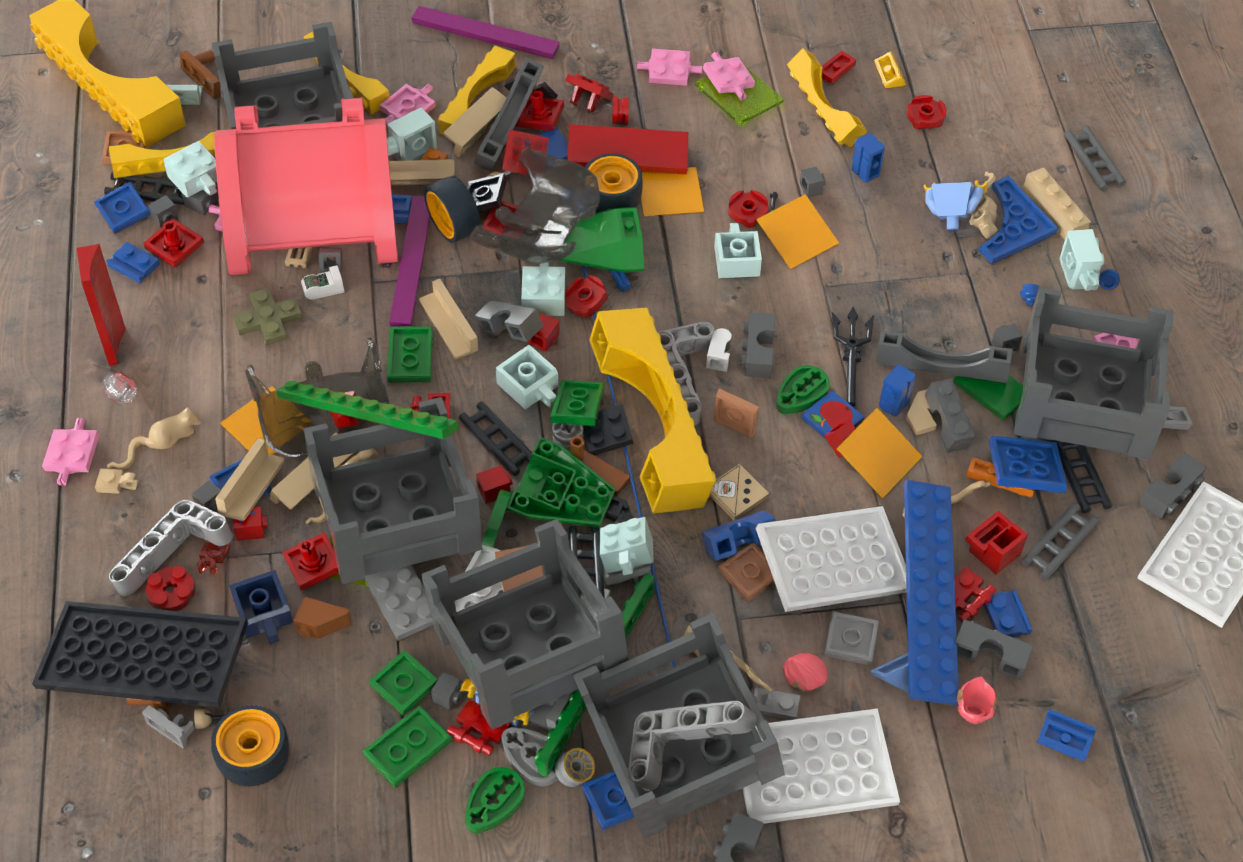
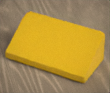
M891 51L874 60L885 88L907 85L899 64Z

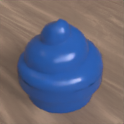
M1106 269L1100 273L1099 284L1101 287L1111 290L1118 286L1120 276L1117 271Z
M1025 284L1020 291L1021 298L1030 307L1034 305L1040 287L1037 284Z

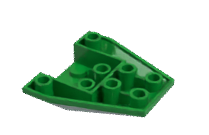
M635 207L611 208L553 227L558 261L623 273L644 271L643 238L637 208Z
M539 437L528 467L517 490L514 491L506 510L527 519L543 521L558 519L560 523L600 527L616 488L563 446Z

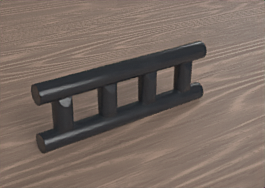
M111 172L110 178L115 180L113 188L105 187L104 194L106 195L123 186L124 182L135 183L134 188L142 200L156 201L166 195L174 204L184 205L181 191L170 179L140 175L114 178V174ZM143 185H154L153 192L141 191ZM163 187L175 188L173 194H161Z
M483 401L477 404L476 407L479 411L471 417L465 412L460 414V421L513 476L519 474L520 469L517 467L525 460L530 462L532 451ZM486 417L493 425L482 431L476 423ZM500 431L506 437V440L496 445L489 437ZM514 446L520 454L509 459L503 451Z
M1050 440L1057 443L1063 470L1082 513L1090 512V505L1102 503L1104 509L1111 508L1112 503L1086 447L1079 444ZM1077 449L1081 458L1069 460L1065 450ZM1085 466L1089 476L1077 478L1073 468ZM1093 484L1097 494L1085 497L1081 487Z
M570 526L568 528L570 549L578 561L579 559H593V567L583 568L589 577H594V584L605 599L603 565L600 557V528L592 527L591 533H577V528ZM578 542H591L592 550H578ZM575 582L576 592L581 598L583 593Z

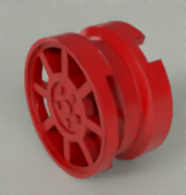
M613 96L612 124L622 122L628 125L629 97L622 99L618 98V96Z

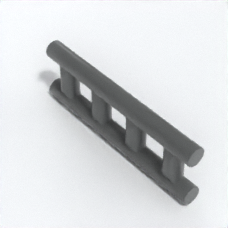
M1084 126L1082 128L1083 133L1073 135L1071 130L1064 133V136L1101 191L1108 188L1106 183L1116 181L1119 186H1123L1126 183L1089 126ZM1088 140L1092 147L1083 149L1079 142ZM1098 154L1101 160L1092 162L1088 156ZM1107 167L1111 174L1101 176L1097 169Z
M1073 503L1021 560V564L1024 567H1028L1031 563L1035 564L1043 570L1040 577L1047 581L1099 523L1098 517L1092 516L1087 520L1077 513L1080 510V506L1077 503ZM1070 520L1082 526L1076 534L1064 527ZM1057 534L1069 541L1063 549L1052 542ZM1044 548L1056 555L1050 564L1038 556Z

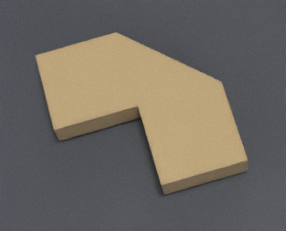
M928 389L917 392L906 417L915 436L936 430L937 425L929 413L931 410L925 398Z

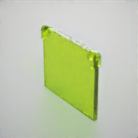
M748 68L747 70L755 80L753 88L743 90L747 95L744 100H740L737 94L732 92L719 94L709 77L697 80L695 86L740 126L784 102L781 96Z

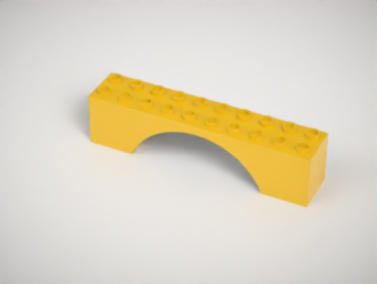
M58 0L29 15L32 23L30 28L36 36L34 41L38 48L43 49L50 59H54L58 67L67 72L70 79H75L82 90L85 89L92 100L99 102L101 108L104 111L107 110L115 122L118 121L125 131H132V136L137 143L143 142L145 147L148 148L186 126L179 96L157 76L149 78L117 77L100 71L88 62L90 54L98 44L91 15L75 0Z
M647 308L598 311L589 341L601 373L619 378L639 390L655 407L663 424L665 439L650 449L640 475V480L653 514L704 508L712 487L716 482V476L709 466L708 455L704 453L701 438L697 435L694 428V420L690 417L687 410V402L683 400L680 384L675 380L673 367L668 362L667 352L662 347L661 337L655 329L653 317L650 316Z

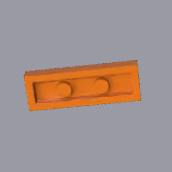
M972 457L966 477L975 481L990 482L991 485L997 488L1006 489L1032 498L1034 489L998 486L993 463Z

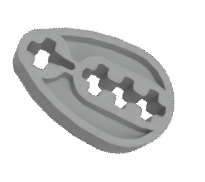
M513 727L503 732L501 739L505 756L512 768L522 779L538 787L549 786L559 780L556 772L554 773L553 771L549 773L548 777L538 774L535 757L527 758V752L532 754L535 751L537 754L540 748H544L547 743V736L536 731ZM517 737V743L511 742L509 744L508 738L514 739Z

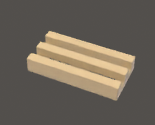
M306 247L302 259L301 256L304 248H298L295 259H293L296 248L289 249L285 265L290 267V264H293L297 268L299 265H302V268L306 269L313 247Z

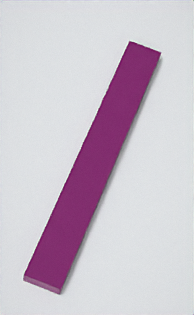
M418 6L412 16V23L551 59L554 58L560 47L559 41Z
M424 196L412 197L389 321L390 327L412 326L431 218Z

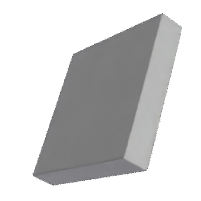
M832 611L824 656L871 666L879 621Z

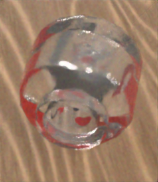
M121 372L114 373L113 375L110 374L103 381L104 395L118 405L129 404L137 395L136 383Z

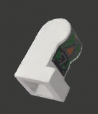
M337 265L329 267L330 271L307 275L301 280L306 298L313 300L345 293Z
M720 328L714 331L707 354L706 368L727 372L730 353L727 352L731 346V333L727 329Z

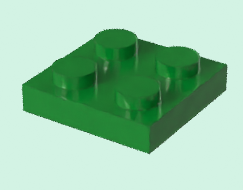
M403 650L369 680V686L404 716L434 688L438 679L409 653Z

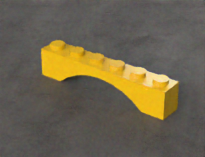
M313 32L305 35L304 39L314 38ZM343 65L348 87L352 91L353 98H362L363 108L371 115L379 111L380 104L390 97L389 90L378 79L358 75Z
M494 46L486 54L485 59L481 64H478L474 74L467 79L465 86L459 89L455 99L450 101L446 111L439 116L440 134L444 135V132L471 107L474 99L483 90L509 77L516 67L514 52Z
M802 48L787 64L791 70L790 75L799 81V88L808 94V101L817 107V114L826 120L825 125L830 131L835 133V140L841 145L845 144L852 147L855 141L867 132V129L858 117L846 111L836 110L831 106L822 86V66L814 54Z
M211 132L199 140V142L215 158V132ZM131 144L109 146L114 178L166 171L163 159L185 147L170 150H151Z

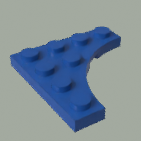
M1009 176L992 183L991 189L997 195L1002 205L1003 224L1000 231L989 241L980 245L979 249L991 264L1057 234L1059 228Z

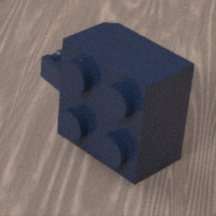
M276 570L229 585L239 617H245L249 622L245 632L246 638L266 632L270 644L278 642L276 628L291 624L293 621Z

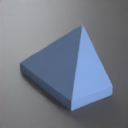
M908 653L871 670V675L909 693Z

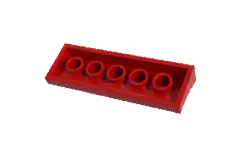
M569 124L567 167L585 168L587 163L595 157L614 153L633 159L640 167L641 172L687 174L689 132Z
M100 244L77 248L81 283L109 366L117 365L118 348L126 327Z

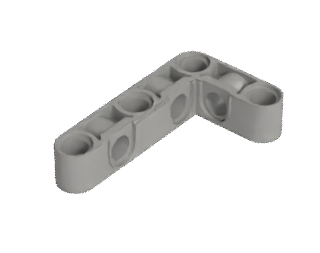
M698 322L658 332L661 337L662 347L667 352L668 362L673 367L675 380L680 384L683 400L687 402L689 415L694 420V426L700 422L701 402L698 394L694 391L692 379L685 362L681 360L680 356L709 349L712 335L714 334V327L709 322Z
M190 500L179 501L109 573V579L118 594L126 597L136 592L148 579L149 575L154 573L190 534L218 546H224L231 542L234 535L225 517Z
M740 701L708 703L643 712L638 715L634 723L628 777L645 791H653L661 781L663 750L669 740H694L711 738L714 735L747 733L755 727L757 717L755 713Z

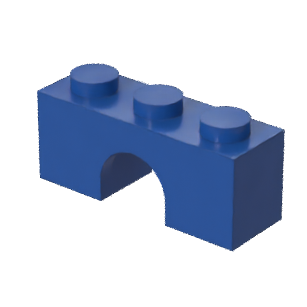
M764 510L702 531L706 553L717 561L737 554L736 547L741 544L755 543L760 546L761 542L756 531L757 525L775 522V517Z

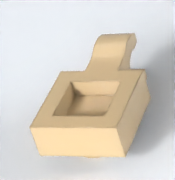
M100 469L95 489L99 493L119 494L121 488L136 490L139 481L135 480V473L128 472L124 474L123 470Z

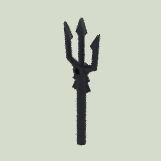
M853 306L847 317L850 320L849 338L839 336L838 325L841 321L832 312L834 339L846 345L843 360L848 361L847 403L852 407L856 405V362H861V350L858 346L871 342L874 321L873 315L865 323L867 327L866 338L857 339L855 337V320L858 319V314Z

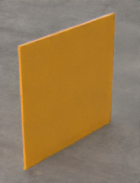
M689 167L687 174L642 172L643 189L641 202L644 217L704 212L696 167Z
M806 194L756 219L789 269L839 244Z
M273 386L220 422L248 451L257 439L266 440L268 454L271 455L303 434V428L314 426L289 401L277 398L276 389Z
M878 408L837 448L842 456L882 499L922 458V455Z

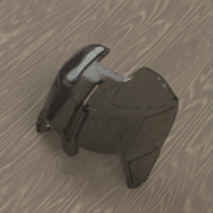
M528 147L521 152L519 160L525 166L534 188L526 195L514 213L506 206L496 209L497 219L505 226L501 234L486 231L483 229V225L480 224L473 229L470 237L472 238L471 240L481 246L502 251L507 255L527 262L542 264L558 261L568 256L575 249L576 242L566 244L565 242L579 220L591 218L596 212L600 200L597 177L590 170L577 163L531 150Z
M371 337L367 338L366 341L367 354L361 372H345L323 376L320 364L316 361H310L305 365L307 380L298 382L305 385L311 384L318 388H328L335 392L355 391L356 396H361L364 399L390 404L386 386L380 374L382 368L375 340L372 341ZM247 365L248 369H245L254 402L256 401L258 418L267 446L280 454L290 457L308 456L303 428L324 424L321 409L277 398L276 390L271 392L256 377L254 367ZM325 410L330 426L328 427L329 436H332L334 433L342 434L381 425L380 423L359 418L358 425L337 428L330 411Z

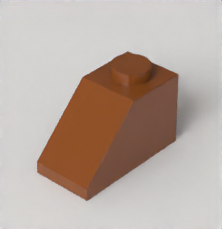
M304 597L293 620L295 630L299 635L317 639L348 627L352 622L349 609Z

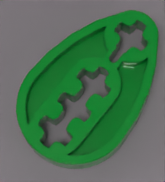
M811 365L795 368L781 384L776 409L782 414H793L808 410L828 394L830 381L827 374L822 369Z
M500 490L482 544L490 547L494 546L512 493Z
M496 767L486 771L480 777L469 796L466 806L465 822L467 829L471 833L479 834L497 827L509 819L521 807L525 797L523 780L517 772L506 767ZM504 779L506 781L513 779V785L508 784L505 787V795L502 793L498 795V804L492 803L488 805V799L493 800L496 797V789H503ZM481 816L482 823L476 822L473 824L472 818L477 819Z

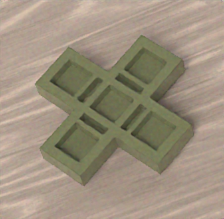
M270 288L249 293L253 309L233 314L239 335L261 330L266 345L287 340L283 323L302 318L296 297L275 303Z

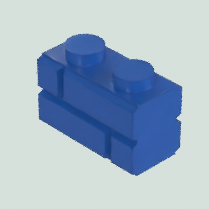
M872 133L861 136L855 141V151L852 157L851 170L856 175H859L864 182H869L880 176L885 145L877 141V138Z
M897 365L892 370V373H889L884 378L879 406L884 412L897 416L910 403L916 378L915 373L902 365Z

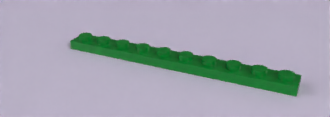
M288 381L284 386L276 390L277 398L440 439H444L459 430L458 422L445 416H435L428 412H418L411 408L397 407L394 404L368 400L361 396H351L344 392L331 391L328 388L314 387L311 384L305 385L297 381Z
M645 573L642 580L637 581L631 599L628 598L624 604L622 616L626 640L655 591L653 575ZM579 689L572 692L568 707L561 711L558 724L555 729L552 728L548 733L547 743L536 754L535 762L537 763L538 774L548 777L587 709Z

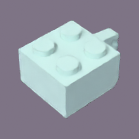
M422 107L387 124L389 133L387 138L388 156L393 154L398 161H410L422 158L430 147L437 150L435 121Z
M199 141L163 159L167 176L186 197H190L201 190H204L209 195L217 192L215 188V183L217 182L216 160Z
M730 223L729 232L715 233L714 249L718 278L760 276L762 257L758 231L740 232L738 223Z
M1093 229L1068 231L1059 258L1068 287L1073 290H1097L1100 269L1104 265V255L1100 253L1099 240L1095 237Z
M540 257V267L523 266L522 306L536 309L539 314L543 313L547 316H564L565 267H549V257Z
M530 345L496 367L497 384L525 410L539 400L549 408L554 405L556 395L552 391L558 387V372L552 364Z
M645 517L632 518L626 522L609 524L600 528V557L607 574L622 571L623 575L633 573V568L654 563L653 538Z

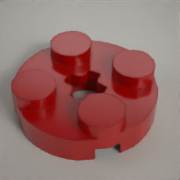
M920 95L913 98L912 102L908 104L906 115L908 120L913 123L915 129H930L943 125L947 110L941 100L937 102L933 100V96Z
M744 190L738 191L729 199L728 215L746 228H753L755 224H759L756 219L768 214V200L758 191L750 190V193H744Z
M588 276L589 278L585 279L577 278L567 287L565 291V304L572 313L582 315L585 318L591 317L607 301L608 294L602 281L595 276ZM583 294H589L586 298L582 297Z
M182 566L167 567L150 574L148 577L146 595L154 608L179 611L189 604L192 595L194 597L195 584L193 578ZM170 586L176 587L173 589L174 592L172 593L165 591V589H167Z

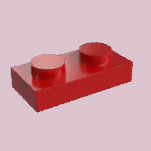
M840 51L822 66V79L832 85L856 65V59Z

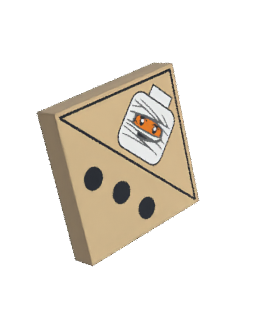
M739 464L716 479L710 492V497L733 520H737L768 499L769 492Z

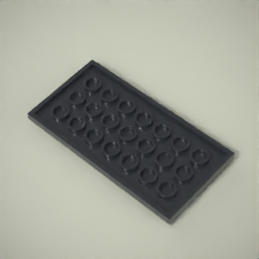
M66 601L32 685L35 689L220 708L249 622L245 617Z

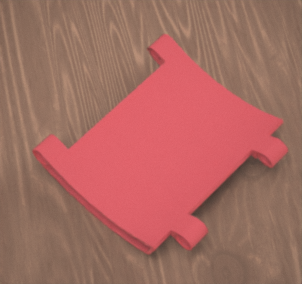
M362 98L341 99L343 121L271 127H259L256 105L235 107L236 129L215 131L214 145L218 195L229 275L251 274L249 252L375 242L377 264L398 262L385 118L364 120Z

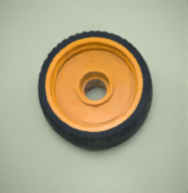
M609 153L597 156L587 163L582 176L583 198L586 199L593 211L598 213L611 208L636 207L639 204L643 189V178L640 167L633 159L625 155Z
M446 177L425 189L424 200L428 213L437 230L447 241H459L470 236L480 228L481 219L474 198L466 185L458 177Z
M257 705L241 706L229 711L216 724L211 737L212 755L220 772L232 783L248 787L258 786L272 780L285 767L289 756L287 731L280 718L270 709Z

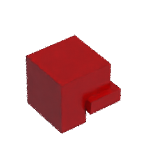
M998 510L969 533L965 541L970 544L969 552L997 575L1021 555L1028 534Z

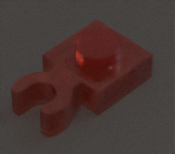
M206 540L199 553L200 561L197 564L199 574H202L205 568H209L211 574L214 575L217 571L216 563L223 564L229 552L230 544L218 546Z

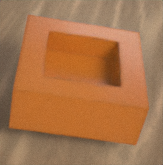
M430 147L420 160H447L448 154Z

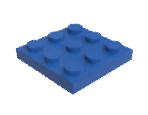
M990 436L989 446L998 486L1065 493L1067 483L1056 442Z

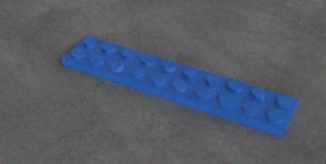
M906 480L904 483L909 699L956 705L958 704L956 699L959 687L957 644L955 643L957 635L951 487Z

